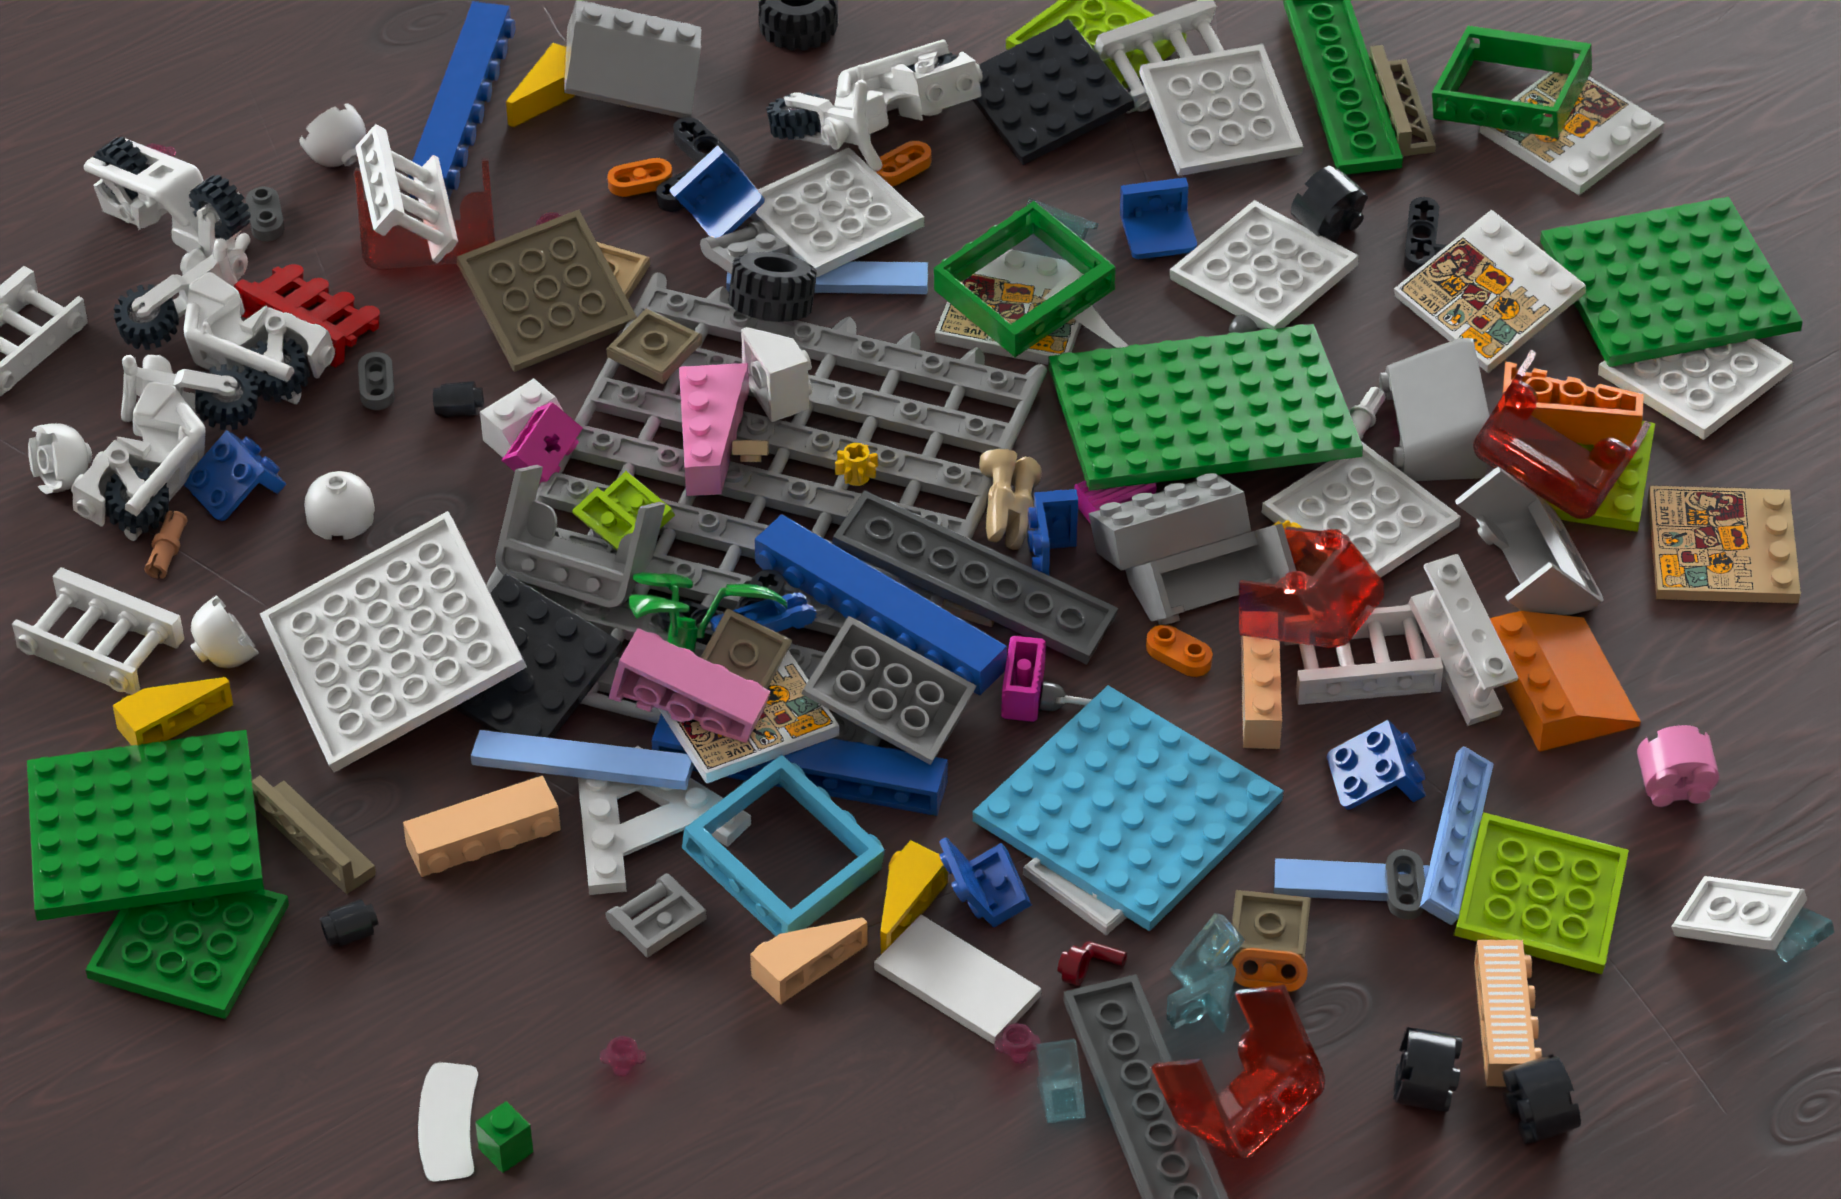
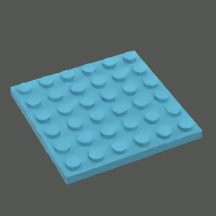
M1107 685L973 811L972 821L1029 857L1038 858L1045 867L1090 895L1096 894L1098 900L1114 910L1120 909L1125 917L1150 931L1283 800L1284 790Z

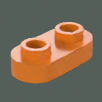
M921 141L907 142L879 157L882 161V168L875 172L890 186H896L930 167L932 162L931 148Z
M651 158L615 166L607 175L608 188L611 193L621 197L656 191L660 183L672 177V166L667 160L662 158Z
M1158 625L1148 632L1146 650L1152 658L1191 677L1202 676L1210 671L1213 653L1206 643L1170 625Z
M1245 948L1235 955L1231 965V972L1235 981L1244 987L1291 992L1303 986L1307 979L1308 968L1305 960L1294 952ZM1248 960H1253L1257 963L1258 970L1254 973H1248L1244 970V963ZM1286 964L1293 965L1296 969L1295 975L1292 977L1284 976L1281 972L1282 967Z

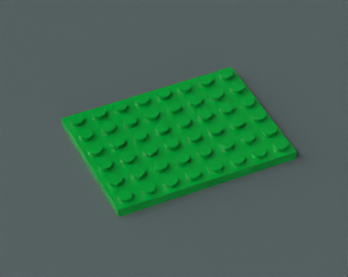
M1299 324L1275 330L1266 328L1252 332H1233L1227 335L1210 337L1199 336L1193 339L1177 341L1166 340L1160 343L1144 345L1133 344L1119 348H1099L1094 351L1066 352L1060 355L1048 356V368L1089 491L1197 478L1210 473L1221 475L1363 456L1362 442L1314 324Z

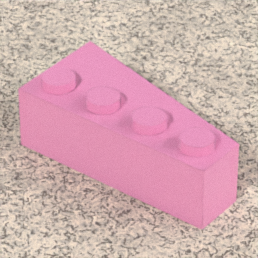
M748 363L679 367L686 496L722 494L730 464L732 441L737 439V429L739 423H741L744 404L749 395Z
M637 628L619 660L608 698L621 702L623 697L638 701L636 703L637 708L651 712L653 707L663 709L671 714V719L683 723L692 719L700 721V725L704 730L747 743L765 709L771 691L763 688L753 680H746L729 672L722 665L713 664L696 656L691 650L679 648L663 640L655 633Z

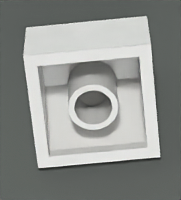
M749 327L741 329L743 363H748L749 387L771 422L808 410L809 394H812V386L808 378V370H811L812 365L808 353L805 350L801 351L793 338Z
M532 379L480 411L483 441L500 456L504 457L537 407L553 402L562 411L563 409L551 392L538 381Z

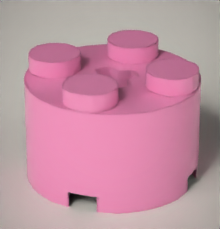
M1689 725L1672 726L1657 731L1658 738L1648 742V738H1645L1639 744L1637 749L1638 760L1646 793L1652 799L1653 805L1664 807L1677 800H1689L1691 803L1698 804L1710 798V791L1718 783L1719 773L1710 737L1706 732L1705 735H1702L1697 727Z

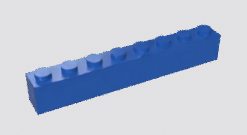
M472 1L412 162L423 166L432 155L439 158L448 200L451 197L452 191L457 190L459 187L461 167L465 168L467 165L469 145L473 146L475 143L476 126L482 123L484 117L485 102H490L492 82L498 80L500 73V60H505L508 50L507 41L509 38L512 39L514 37L515 20L511 19L510 6Z
M781 514L754 539L755 563L763 570L771 569L780 572L790 586L806 592L820 604L827 605L841 613L846 619L850 616L973 683L976 685L974 693L979 696L1005 672L1007 661L1006 645Z
M661 714L651 740L652 750L687 754ZM831 738L784 755L788 761L800 766L805 776L817 787L820 786L825 789L831 797L934 816L938 815L948 783V759L935 757L930 765L908 752L894 748L888 749L866 745L861 742ZM773 760L726 777L747 781ZM694 766L692 771L698 772V770Z

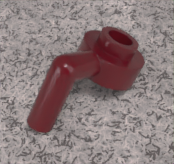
M1088 941L1082 947L1072 946L1069 951H1063L1057 970L1058 973L1062 974L1063 982L1080 986L1086 976L1089 962L1092 958L1123 967L1128 953Z

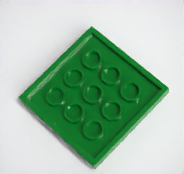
M259 889L120 909L85 969L87 979L226 1019L289 906L288 896Z

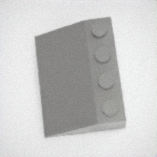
M576 0L567 27L564 93L679 118L691 117L701 50V27L657 16L635 13L625 9L603 6L593 2Z
M848 616L801 694L931 765L965 711L976 685Z

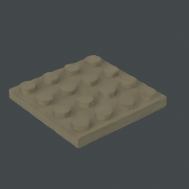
M580 210L457 256V265L513 372L624 329L629 321L637 318Z

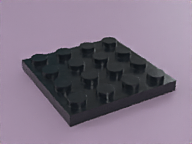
M1069 19L979 64L982 72V81L980 82L981 97L972 99L1022 165L1135 108L1134 99Z
M506 573L490 594L527 668L453 708L494 732L554 738L619 654L623 646L618 639Z

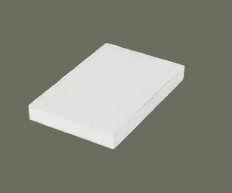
M1033 858L1023 867L1024 876L1105 935L1127 918L1120 909L1114 910L1098 900L1096 894L1090 895L1042 865L1038 858Z
M1704 876L1671 927L1674 935L1678 937L1775 950L1805 904L1807 897L1804 889Z

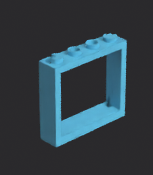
M782 754L686 826L682 842V849L775 936L806 929L880 871L885 852L877 837L865 832L857 824L850 812L839 808L831 800L825 789L814 785L805 776L800 766L791 763ZM778 783L858 856V858L792 909L782 902L711 835Z

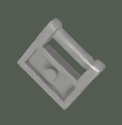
M759 220L749 223L747 228L717 238L714 236L706 237L700 241V247L704 256L730 274L732 273L734 259L744 254L776 252L789 255V245L766 231L764 224Z
M667 873L656 879V885L620 908L615 906L605 914L611 927L616 931L620 930L647 958L707 919L706 909ZM663 897H666L664 900H662L661 902L657 903L656 905H654L653 907H651L650 909H648L647 911H645V912L642 913L641 915L637 916V917L634 918L633 920L631 919L633 916H635V915L638 914L639 912L643 911L644 909H646L647 907H649L650 905H652L653 903H655V902L658 901L659 899H661V898H663Z

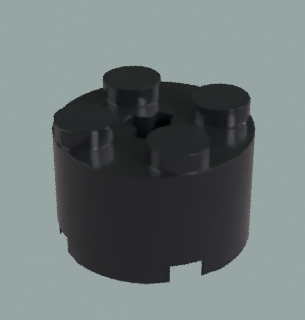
M1327 166L1307 180L1305 183L1308 187L1307 191L1303 196L1297 193L1291 205V215L1317 237L1321 235L1335 243L1341 232L1346 229L1353 231L1362 223L1364 215L1361 212L1368 199V195L1341 170L1335 169L1333 166Z
M1406 1027L1399 1049L1402 1052L1400 1063L1396 1065L1393 1088L1395 1103L1448 1112L1451 1105L1452 1091H1457L1460 1078V1068H1454V1061L1460 1057L1462 1037Z
M1553 1054L1508 1068L1502 1072L1508 1091L1503 1092L1504 1101L1509 1113H1517L1521 1120L1518 1123V1129L1525 1145L1533 1142L1536 1143L1580 1127L1581 1116L1578 1103L1572 1104L1570 1092L1574 1091L1563 1063L1557 1056L1553 1057Z

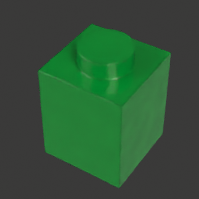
M507 1101L475 1122L479 1150L502 1173L534 1152L531 1125Z

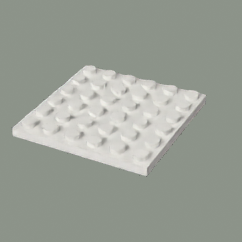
M448 511L260 613L328 765L334 773L527 668Z

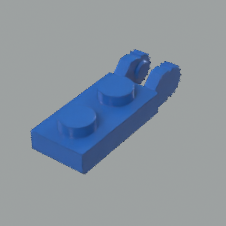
M794 592L793 594L790 593L782 596L788 603L787 608L777 601L766 599L732 610L775 632L791 628L792 626L800 629L805 625L812 624L815 621L814 619L817 618L816 610L813 606L807 604V598L802 592ZM724 613L710 619L713 632L716 630Z

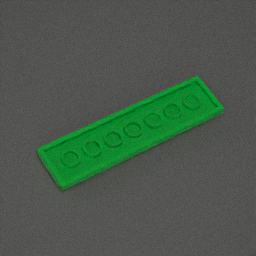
M1284 0L1283 4L1335 167L1345 174L1402 168L1403 157L1351 1Z

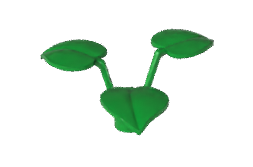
M669 573L633 574V580L649 586L668 587L672 592V600L639 594L630 595L629 597L630 609L637 619L651 613L670 612L667 642L679 648L691 650L693 653H695L697 638H704L705 629L721 600L726 596L764 598L777 601L785 608L788 606L787 601L782 596L766 587L753 584H727L726 588L719 589L698 628L695 626L696 620L679 617V612H689V606L679 602L678 588H693V581L687 577Z

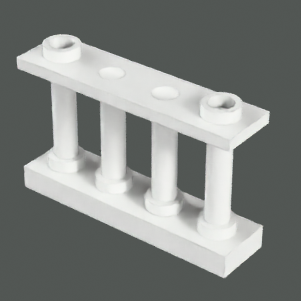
M1197 0L1097 36L1093 50L1102 61L1106 59L1115 61L1131 90L1129 94L1134 99L1135 108L1126 112L1127 114L1136 110L1145 111L1152 106L1145 87L1128 60L1126 52L1135 49L1142 50L1149 63L1162 62L1163 60L1153 43L1166 39L1171 40L1180 58L1194 56L1182 36V33L1193 29L1200 32L1211 53L1225 51L1210 26L1216 9V4L1213 0Z
M375 124L355 146L373 230L385 236L393 226L399 225L428 240L432 261L438 264L446 254L455 248L458 242L439 158L432 155L423 166L391 151L386 129ZM395 168L412 176L414 180L396 172ZM400 189H402V190H404V191L410 193L411 195L417 197V198H418V201H416L415 199H413V198H411V197H409V196H407V195L401 193V192H400ZM404 209L422 218L423 222L407 215Z
M25 266L0 285V327L8 323L30 336L19 346L0 336V352L7 355L0 361V396L6 391L11 390L19 380L88 323L83 298L78 296L66 307L59 305L38 293L34 271ZM27 304H32L50 314L53 318L41 327L17 312Z
M1458 553L1426 563L1424 569L1434 590L1412 596L1408 604L1434 657H1441L1443 676L1467 726L1499 716L1503 708L1493 688L1517 681L1518 675Z
M62 567L53 575L57 599L37 623L31 626L17 619L12 623L17 648L24 653L34 654L109 685L118 692H126L130 695L140 691L137 669L158 643H164L177 649L184 640L180 615ZM68 607H76L85 611L64 638L48 633ZM98 619H105L115 623L114 627L93 651L77 645ZM128 631H134L145 636L124 663L107 657Z
M1409 604L1285 616L1284 644H1299L1305 669L1297 670L1296 698L1298 705L1441 692L1443 675L1441 657H1425L1420 637L1422 631ZM1405 634L1411 660L1390 662L1384 636ZM1370 638L1376 663L1355 665L1349 639ZM1334 641L1340 666L1319 668L1313 643Z

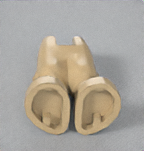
M988 450L982 453L979 461L981 473L993 478V485L988 493L986 515L987 539L990 542L997 543L1006 531V546L1009 549L1018 550L1023 544L1028 528V507H1033L1031 492L1039 484L1042 470L1038 462L1031 457H1022L1016 461L1017 453L1013 450ZM1011 484L1015 487L1014 493L1011 489Z

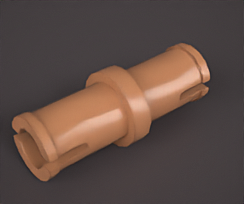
M172 511L166 513L161 530L154 536L151 543L153 550L144 569L153 578L158 579V575L161 579L166 577L172 557L180 549L179 539L188 520L179 511H174L173 517Z

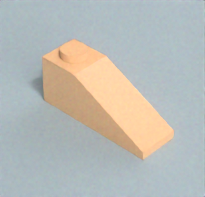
M861 917L779 934L769 942H763L758 945L754 952L750 954L751 976L779 1004H782L868 945L867 921Z

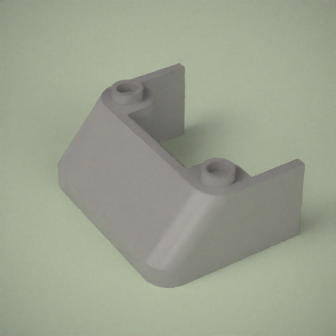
M533 465L516 469L495 555V563L498 570L503 575L507 573L517 580L600 606L611 608L625 603L638 583L633 580V574L643 573L653 558L666 504L656 502L639 507L633 533L627 534L621 539L617 554H613L555 536L557 527L555 511L549 505L535 501L543 466Z
M1496 467L1455 500L1457 506L1477 519L1480 525L1477 531L1481 538L1488 545L1494 543L1502 549L1520 583L1519 586L1505 597L1519 611L1568 616L1592 610L1604 601L1599 588L1557 512L1546 500L1502 468Z
M1282 523L1125 569L1128 582L1150 621L1158 620L1159 625L1180 621L1179 613L1255 590L1259 597L1278 591L1276 585L1278 583L1298 579Z

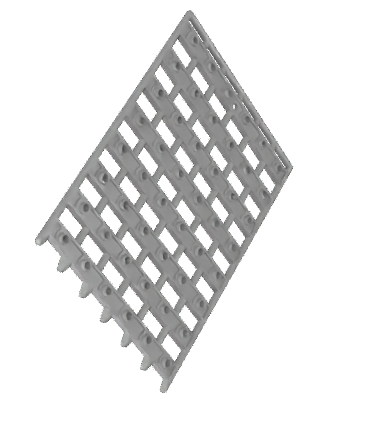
M655 273L634 309L637 317L647 308L702 334V344L707 334L742 342L741 329L746 327L793 338L800 350H805L808 353L810 359L822 361L815 376L808 375L812 386V394H809V409L795 414L791 423L782 420L771 422L769 417L744 411L741 423H739L736 440H769V454L775 455L768 470L730 461L722 494L717 495L751 503L744 519L693 507L692 504L697 496H686L684 450L652 442L659 426L683 432L681 396L676 395L680 388L679 368L670 376L663 391L614 380L613 377L620 363L608 358L574 420L583 427L576 438L579 440L578 445L571 454L563 457L559 463L561 467L560 472L553 473L547 482H541L535 501L545 503L552 508L573 513L572 510L595 488L598 487L604 492L609 487V485L562 474L570 458L621 470L617 479L627 471L632 476L637 474L685 486L678 503L661 499L672 508L675 516L660 528L658 535L661 536L655 546L653 558L644 572L677 574L693 581V588L678 587L679 596L701 601V605L710 608L720 588H726L727 584H750L753 579L751 576L733 571L741 556L755 559L754 539L769 526L757 523L765 507L817 519L811 532L824 539L830 524L841 525L861 496V493L847 490L849 484H845L844 474L838 475L833 487L781 474L789 458L835 470L838 450L843 451L850 443L867 444L870 454H878L876 478L871 479L906 487L899 503L889 502L972 540L988 504V493L993 485V478L983 475L978 468L935 457L942 443L982 453L994 449L1012 450L1046 376L1047 368L1043 364H1037L1023 375L985 366L984 353L978 347L968 351L961 359L920 350V339L915 332L905 335L896 344L856 335V323L850 316L839 321L832 329L798 320L787 322L760 320L733 309L728 301L729 292L724 286L715 289L706 298L666 289L667 279L665 275ZM635 319L629 321V322L625 325L623 331H624ZM701 344L680 367L743 363L742 358L701 349ZM835 365L886 377L879 392L828 379ZM899 380L951 392L944 407L893 395ZM749 387V396L755 397ZM964 396L1016 408L1009 423L957 411ZM595 411L645 423L638 438L587 426ZM812 411L863 423L856 439L806 427L805 425ZM877 427L929 439L922 455L870 442ZM920 491L972 503L966 519L913 507ZM556 527L555 536L617 554V550L604 539H601L591 528L588 534L584 535ZM675 539L727 552L719 568L667 555ZM863 561L915 593L929 599V601L939 607L942 606L945 598ZM497 566L486 584L490 593L504 576ZM520 581L618 639L621 643L624 639L631 640L637 628L655 633L665 641L668 640V632L662 630L658 625L657 613L647 614L637 619L630 609L629 599L619 606L608 608ZM637 583L631 595H647L649 589H654L672 594L668 587L649 586ZM786 583L785 595L802 592L807 598V604L813 606L816 610L817 618L814 619L815 621L808 626L805 625L803 628L837 636L847 619L833 608L820 604L806 592ZM726 596L718 606L734 610L741 597ZM711 623L708 624L705 630L711 629ZM696 642L695 655L701 657L707 645ZM791 644L789 652L809 680L824 657L825 652ZM615 657L580 703L653 723H658L661 712L656 707H653L651 712L637 708L636 703L626 700L618 702L609 699L607 695L597 693L602 691L610 694L620 660L619 657ZM831 712L839 724V736L834 737V739L879 746L881 737L841 715Z

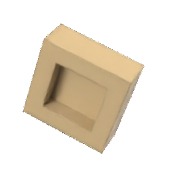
M733 440L732 455H740V462H761V455H769V440Z

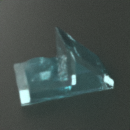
M1802 907L1775 949L1785 962H1788L1803 951L1810 950L1834 934L1832 920Z
M1215 913L1173 964L1170 971L1191 995L1196 996L1233 976L1230 959L1245 942V939L1224 915Z
M1231 964L1168 995L1166 1019L1172 1027L1176 1029L1186 1023H1194L1203 1015L1208 1014L1219 1030L1224 1033L1235 992L1236 968Z
M1068 1039L1036 1044L1040 1077H1037V1084L1046 1122L1052 1123L1085 1118L1076 1040Z

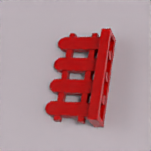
M290 264L284 268L277 266L272 269V276L261 283L255 281L250 283L242 279L234 284V288L238 290L244 307V314L242 316L246 319L264 306L283 313H290L308 323L318 324L328 330L335 349L334 358L330 365L335 368L344 362L345 345L352 347L356 344L357 337L368 330L374 332L379 329L380 310L377 307L364 306L359 310L355 309L353 294L339 292L334 296L330 295L329 282L327 280L314 278L309 282L304 281V269L297 264ZM292 288L296 289L286 297L281 296ZM317 302L321 303L311 311L306 310ZM342 316L347 317L337 325L332 324Z

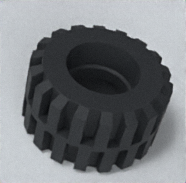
M758 0L760 32L769 43L775 42V46L779 48L787 47V50L793 51L795 49H801V51L808 50L809 47L817 48L821 46V42L827 43L837 31L838 0Z
M754 252L741 255L734 259L728 297L729 305L744 315L765 321L787 322L805 318L812 312L817 271L806 261L787 254Z

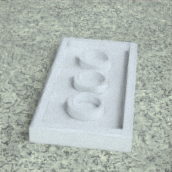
M920 915L874 961L875 971L994 1045L1041 997L1040 987L923 915Z

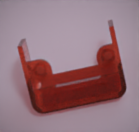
M482 158L484 191L469 193L462 199L460 204L461 220H453L458 242L455 248L446 254L438 264L432 261L428 240L399 225L393 226L385 236L373 230L360 168L355 169L362 257L369 267L380 270L456 264L457 256L495 242L489 158Z
M1530 350L1476 436L1473 443L1474 452L1486 464L1493 468L1499 466L1538 496L1572 517L1588 519L1596 513L1639 449L1651 423L1645 420L1628 446L1615 438H1603L1595 444L1591 452L1531 415L1538 403L1537 393L1530 385L1522 381L1523 376L1537 354Z
M1287 526L1285 528V535L1296 571L1287 573L1276 584L1240 580V635L1330 648L1344 646L1352 639L1383 600L1384 581L1347 535L1342 534V531L1338 529L1320 531Z
M1285 985L1245 989L1235 993L1250 1026L1242 1034L1238 1043V1055L1245 1070L1218 1094L1201 1058L1155 1063L1151 1066L1177 1124L1233 1159L1251 1158L1314 1102L1322 1094L1325 1087L1324 1071Z

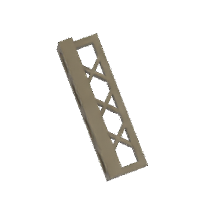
M1383 45L1370 46L1369 58L1402 156L1435 153L1436 144L1407 60L1388 61ZM1401 71L1402 76L1395 80L1392 72ZM1399 92L1408 95L1409 98L1405 102L1401 101ZM1406 113L1417 119L1413 123H1409ZM1412 134L1424 139L1425 142L1411 144Z
M261 775L252 780L256 809L346 895L376 875L375 865L285 781L272 787Z

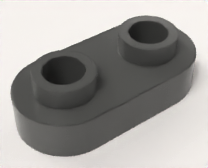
M264 186L251 190L246 196V203L249 207L247 211L251 213L249 220L252 235L260 241L278 239L284 233L285 228L277 191Z
M382 352L365 354L358 362L361 402L368 409L382 410L389 407L395 400L392 360L387 354Z
M1402 849L1392 852L1387 857L1385 865L1388 908L1394 916L1400 919L1410 920L1417 918L1424 912V909L1420 907L1425 887L1423 861L1417 853L1410 850ZM1399 872H1406L1408 874L1401 875L1399 874Z

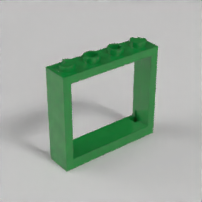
M1468 25L1432 91L1433 119L1558 138L1592 71V44ZM1473 38L1479 39L1480 44H1476ZM1574 53L1579 54L1578 58H1574ZM1474 60L1569 74L1553 107L1457 92ZM1544 114H1550L1552 117H1544Z
M1033 201L1021 210H1016L1012 216L1000 224L992 226L985 234L973 242H968L961 250L949 258L943 259L940 264L935 266L934 290L1012 356L1017 357L1114 291L1115 266ZM1034 234L1081 272L1083 276L1010 324L961 282Z

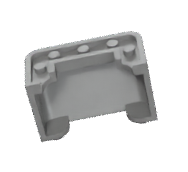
M1458 338L1387 365L1385 372L1380 373L1379 386L1380 391L1386 393L1387 399L1394 401L1399 427L1400 444L1399 447H1394L1393 450L1394 466L1400 468L1413 481L1484 478L1486 476L1491 443V423L1473 339Z

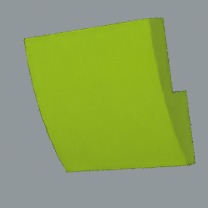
M625 471L604 492L598 487L595 488L572 512L614 549L618 550L621 539L634 531L639 507L656 502H665L629 472ZM667 504L665 505L660 528L675 516L672 508Z

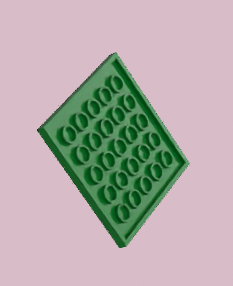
M1729 197L1715 198L1713 200L1541 231L1540 242L1546 253L1586 285V293L1575 301L1574 304L1608 367L1714 348L1730 343L1735 344L1754 338L1761 339L1799 332L1802 329L1803 321Z
M247 730L228 731L219 734L151 742L138 746L115 747L27 760L34 909L37 921L264 889Z

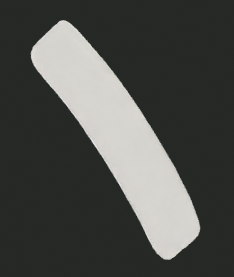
M435 1063L425 1078L420 1099L418 1139L424 1171L430 1181L466 1178L474 1172L470 1146V1118L478 1071L473 1066Z

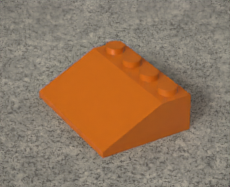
M1517 611L1490 618L1518 675L1517 681L1505 684L1504 686L1539 752L1640 726L1641 721L1584 618L1529 611Z

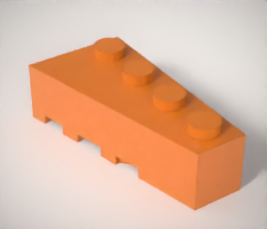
M1505 361L1499 427L1500 437L1615 446L1618 448H1639L1643 418V394L1603 384L1592 388L1581 382V379L1569 376L1566 381L1547 377V371L1534 368L1532 373L1517 370V364Z

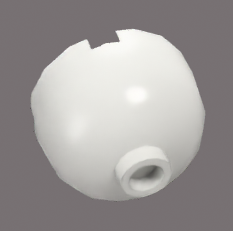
M344 104L347 109L341 111L336 106L325 111L307 126L306 129L309 135L306 139L301 135L300 145L315 162L326 167H338L343 164L345 166L352 165L358 160L355 146L366 135V129L361 116L350 104Z
M45 424L34 427L32 431L37 433L35 438H29L28 452L33 477L40 476L45 485L38 486L39 489L45 494L71 489L75 479L80 474L84 475L88 470V463L92 460V451L89 444L85 443L82 436L75 429L64 424Z
M336 471L326 473L318 477L307 491L304 503L307 525L314 534L332 540V535H343L344 540L364 533L372 525L375 511L373 495L367 484L351 472Z
M215 596L205 603L193 617L191 632L195 642L190 646L202 662L209 659L217 667H238L252 659L259 652L254 648V643L234 615L227 613L224 609L226 605L218 596Z

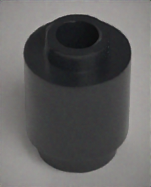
M475 381L444 383L441 384V387L433 388L435 414L444 415V418L478 415V408H484L482 387H476Z
M362 899L327 911V916L319 918L322 931L329 946L338 944L341 947L374 935L373 927L379 925L372 904L365 905Z

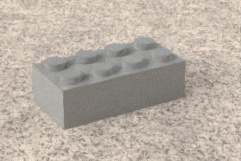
M1213 473L1197 477V481L1192 483L1170 484L1164 488L1165 491L1155 494H1137L1132 497L1131 501L1125 503H1106L1100 506V510L1089 513L1096 553L1120 570L1251 532L1244 491Z

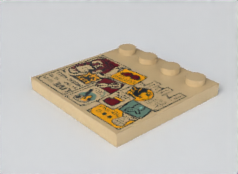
M1649 486L1648 501L1656 599L1799 603L1801 592L1790 490Z

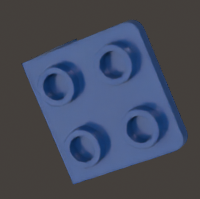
M716 146L669 190L695 217L707 234L715 238L735 231L765 201V198L740 167L719 146Z
M1186 177L1121 186L1120 217L1133 258L1144 259L1190 253L1197 247V240L1187 211L1189 186Z
M226 430L195 465L184 485L215 519L222 522L232 514L258 483L276 494L285 487L286 483L277 474L281 469L268 457L264 456L262 458L259 455L262 449L247 436L242 440Z
M1076 489L1035 492L1034 507H1028L1029 528H1033V531H1027L1029 552H1033L1036 557H1032V568L1048 576L1050 549L1077 546L1078 495Z
M1386 720L1328 752L1327 760L1340 803L1345 809L1350 810L1396 785L1412 802L1426 796L1421 782L1425 780V775L1419 763L1414 760L1413 753L1416 752V747L1407 732L1402 734L1389 720Z
M947 837L939 841L943 849V853L939 855L946 870L950 874L953 873L956 879L951 883L952 887L962 902L968 901L972 912L978 919L984 917L994 928L1032 906L1010 854L1002 843L969 861Z

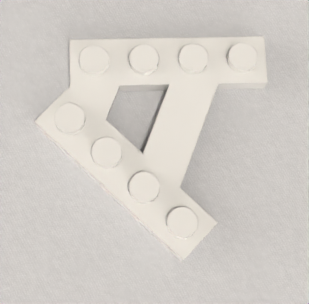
M578 777L589 895L626 892L623 856L683 831L686 826L723 798L691 778L687 790ZM638 791L661 805L659 808L620 824L617 799ZM742 810L711 835L728 847L751 825V815Z

